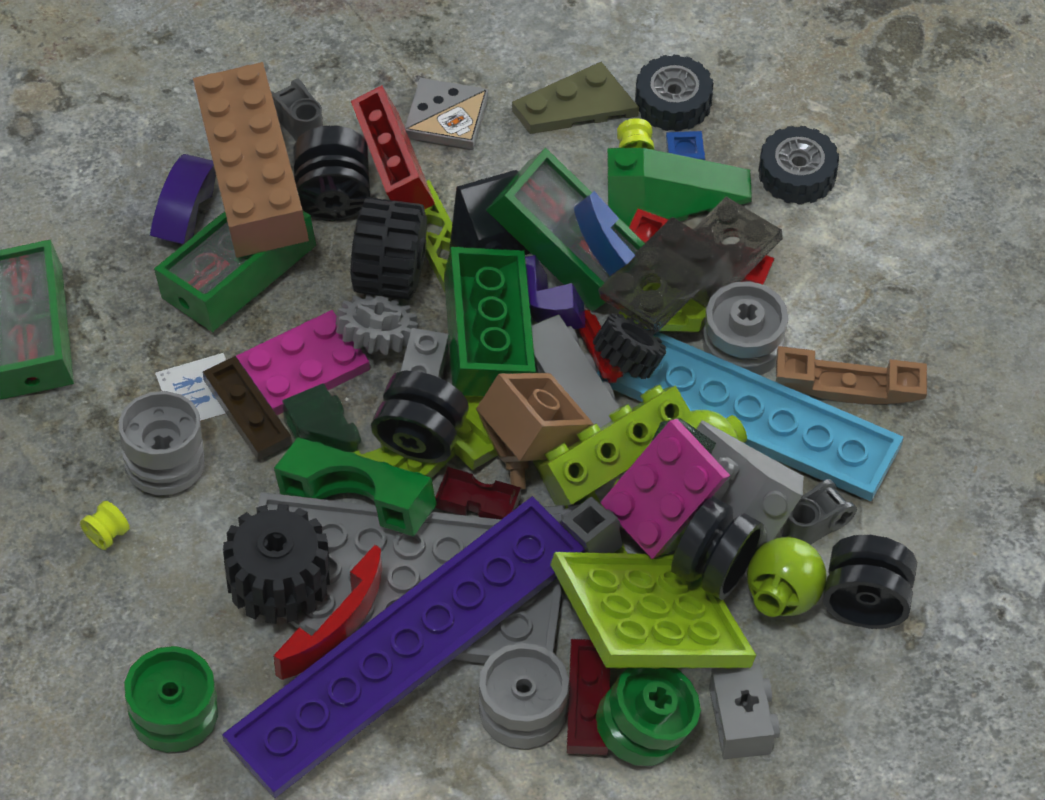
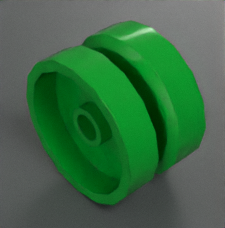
M178 646L161 647L142 655L130 667L124 681L125 700L130 725L140 741L151 749L170 753L186 751L195 747L210 735L218 718V705L214 675L204 658L190 649Z
M627 668L599 703L596 713L598 732L606 747L618 758L637 766L657 765L665 762L697 726L701 712L699 695L691 681L677 668Z

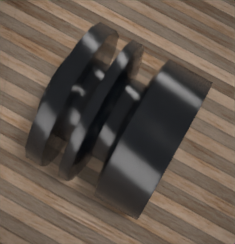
M337 125L320 126L308 130L298 137L293 146L294 180L302 210L311 215V218L323 221H341L355 217L359 214L365 199L370 197L368 145L366 140L353 129Z

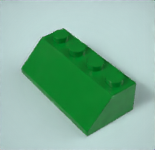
M451 247L444 272L452 385L461 391L464 396H485L498 374L536 373L525 252L520 250Z

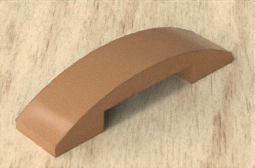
M778 346L776 381L801 393L833 401L857 404L905 403L926 398L927 364L890 359L887 368L825 361L815 359V350Z

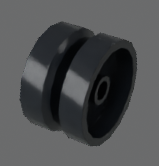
M408 370L394 373L383 393L384 402L377 408L371 422L373 435L389 450L405 458L426 463L446 461L457 441V431L463 426L469 411L467 399L452 384L434 375Z
M712 496L699 508L685 530L675 551L671 572L690 583L702 577L703 590L721 600L725 599L737 586L745 574L752 556L757 551L763 535L764 524L745 513L733 519V507Z
M871 534L853 535L839 540L832 547L828 569L829 575L825 586L823 603L827 611L838 620L868 629H886L900 625L909 617L911 609L912 588L918 563L914 553L905 545L895 540Z

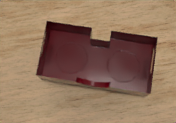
M447 467L435 496L437 504L435 508L466 516L468 511L478 513V517L502 520L518 507L521 499V487L497 480L493 484H485L478 481L472 473Z

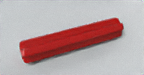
M585 309V328H579L578 330L602 377L607 378L609 383H616L617 378L623 377L624 373L620 371V367L610 365V360L603 359L600 356L601 352L595 350V345L592 341L600 330L601 325L596 315L591 314L590 310Z

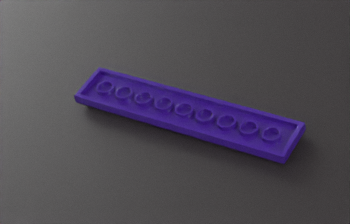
M533 496L229 728L222 734L223 741L275 799L554 581L557 576L550 564L555 552L585 553V549Z

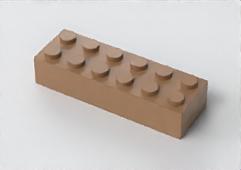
M263 62L193 78L236 258L309 241L302 206Z

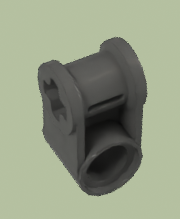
M295 79L291 81L290 86L276 93L271 91L278 120L295 141L308 130L323 126L322 107L308 92L301 80Z
M831 479L822 481L801 497L783 524L782 537L797 538L811 545L832 531L844 527L856 514L857 507L852 502L844 500L835 490L836 484Z

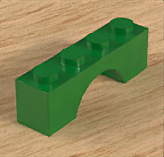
M299 437L296 438L274 467L281 495L324 499L339 493L362 494L375 502L381 527L413 537L437 505L431 477Z

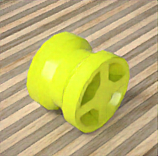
M639 118L622 122L617 128V138L620 142L619 148H647L654 150V143L651 139L653 133L651 124Z
M109 501L101 502L97 506L95 514L92 516L86 515L80 521V526L87 538L102 550H107L113 544V538L117 535L123 536L130 529L125 516Z

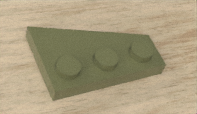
M602 61L512 102V112L530 134L571 128L574 122L592 119L594 123L607 122L608 117L625 114L626 118L637 117L639 113L638 105Z

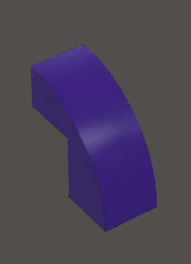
M183 154L178 158L161 190L153 216L150 236L185 244L194 236L199 204L213 196L216 178L213 160Z
M536 255L525 257L531 318L539 323L560 315L567 327L571 326L573 329L585 328L584 302L574 285L570 283L548 289L547 274Z

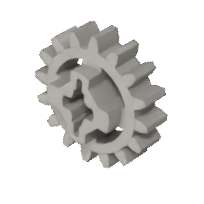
M366 294L365 299H361L354 295L351 302L344 300L342 308H338L336 332L337 334H343L342 341H353L355 349L364 346L365 350L371 354L378 352V349H380L386 355L388 354V349L392 348L399 353L402 351V345L407 347L411 329H417V315L410 313L411 307L409 305L400 307L399 299H394L390 302L385 296L373 298L371 294Z

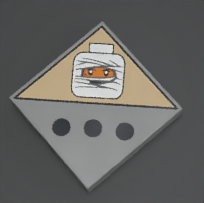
M420 77L405 125L409 139L473 150L488 100V89Z

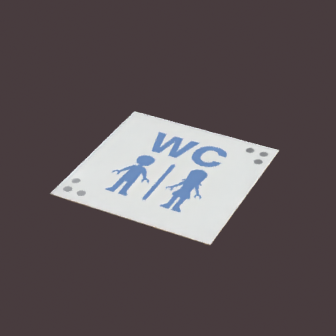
M224 353L155 373L162 391L181 394L194 403L200 414V421L226 414L204 382L202 373L225 361Z

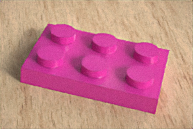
M333 310L236 355L276 415L370 370V362L360 348L355 349L353 341H342L343 334H337V316Z
M674 419L666 424L600 503L605 509H609L615 514L621 526L650 558L654 559L660 557L693 519L699 508L717 492L731 475L678 419Z

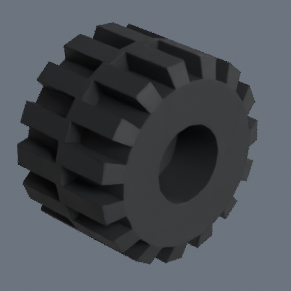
M371 197L365 199L357 217L352 243L350 275L354 292L410 300L418 287L426 253L427 219L424 205Z
M278 504L277 510H268L267 505L256 507L257 514L251 516L246 512L238 517L239 527L231 525L226 533L227 542H223L228 593L232 594V602L238 609L245 607L246 616L254 620L259 615H264L266 623L276 624L277 617H286L287 623L298 620V612L303 611L306 615H309L316 610L315 600L323 602L327 595V585H330V566L326 533H322L321 523L316 518L308 520V512L301 508H298L295 512H290L289 505Z

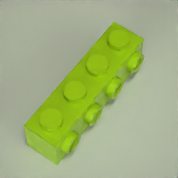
M660 384L654 386L640 395L643 400L640 404L633 408L626 404L608 415L611 419L609 423L601 428L595 423L577 434L579 441L570 447L562 443L544 454L547 461L537 467L559 505H572L628 470L670 420L678 419L684 424L693 416L676 385L662 389Z

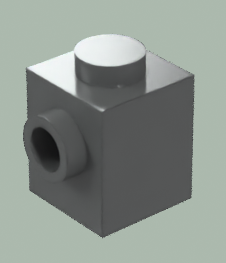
M592 497L561 519L563 527L582 545L585 553H615L623 546L619 531L621 528L620 521L613 512L602 507Z

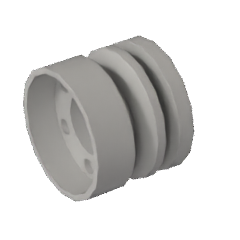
M160 391L139 396L124 408L119 418V434L123 449L125 473L131 483L143 492L155 495L175 494L192 486L200 478L205 468L200 414L194 403L181 394Z

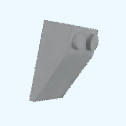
M701 420L693 436L716 461L718 458L726 456L739 466L734 479L728 480L730 485L721 501L733 507V519L745 513L764 524V531L757 548L758 550L763 544L776 537L803 496L804 476Z

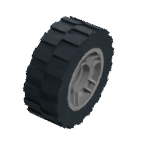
M673 54V56L663 55L658 59H652L646 66L644 65L641 68L640 74L637 75L635 102L639 107L641 118L648 121L651 126L662 128L665 131L675 130V132L683 129H692L697 124L700 125L710 113L714 85L713 79L710 78L711 73L703 67L702 63L692 60L693 58L687 56L681 57L680 55Z
M787 126L785 129H778L773 135H769L766 138V143L762 145L758 169L759 180L763 183V188L769 191L774 198L782 199L786 203L792 202L799 205L807 202H817V199L826 197L829 190L832 191L839 165L837 147L835 143L830 141V137L826 134L823 135L815 128Z

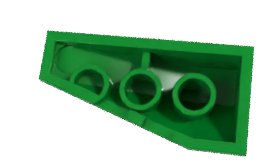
M607 148L608 206L628 227L637 209L680 222L688 220V215L704 210L713 213L752 201L750 169L647 148Z

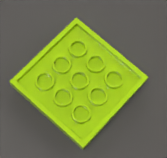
M554 553L550 565L606 668L730 669L752 667L756 654L725 602L702 589V577L690 583L671 572L674 554H663L660 557L651 559L648 554Z

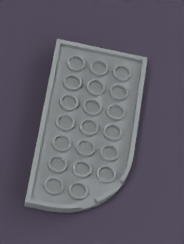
M263 492L260 493L258 507L267 505L268 510H277L278 504L289 505L290 512H295L298 508H301L308 512V520L316 518L322 525V533H326L330 566V585H327V595L323 602L315 600L316 610L309 615H306L303 611L298 612V620L290 622L296 628L300 627L311 636L351 593L350 571L374 545L381 548V581L375 601L358 629L500 521L499 519L431 512L413 537L381 527L375 505ZM558 578L453 660L485 663L489 656L502 647L516 643L538 644L554 652L562 594V585Z

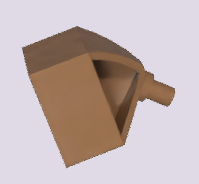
M551 373L498 374L476 408L499 458L505 462L506 470H510V484L521 487V489H526L525 469H529L528 461L547 460L544 455L545 453L562 443L570 447L579 441L577 437L579 432L593 425V422Z

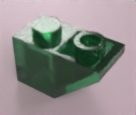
M324 383L282 400L284 423L294 440L299 437L312 442H320L345 452L358 451V444L361 443L359 431L353 422L347 423L343 416L344 408L339 397L336 394L331 396Z

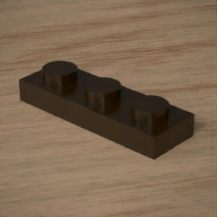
M236 356L202 372L204 382L258 461L292 445L290 433Z

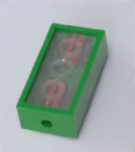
M544 148L522 167L486 211L532 255H536L539 262L564 285L572 283L583 300L584 305L593 312L615 296L652 249L619 219L611 229L636 256L627 265L609 276L587 245L574 212V207L592 192L547 148Z
M224 211L154 268L162 299L211 332H214L317 246L311 215L303 211L309 241L236 258Z
M51 239L0 250V400L74 384L62 264Z

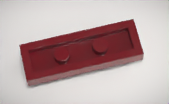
M571 639L567 754L607 755L608 748L597 729L596 713L600 701L610 690V668L605 667L592 641L588 639Z

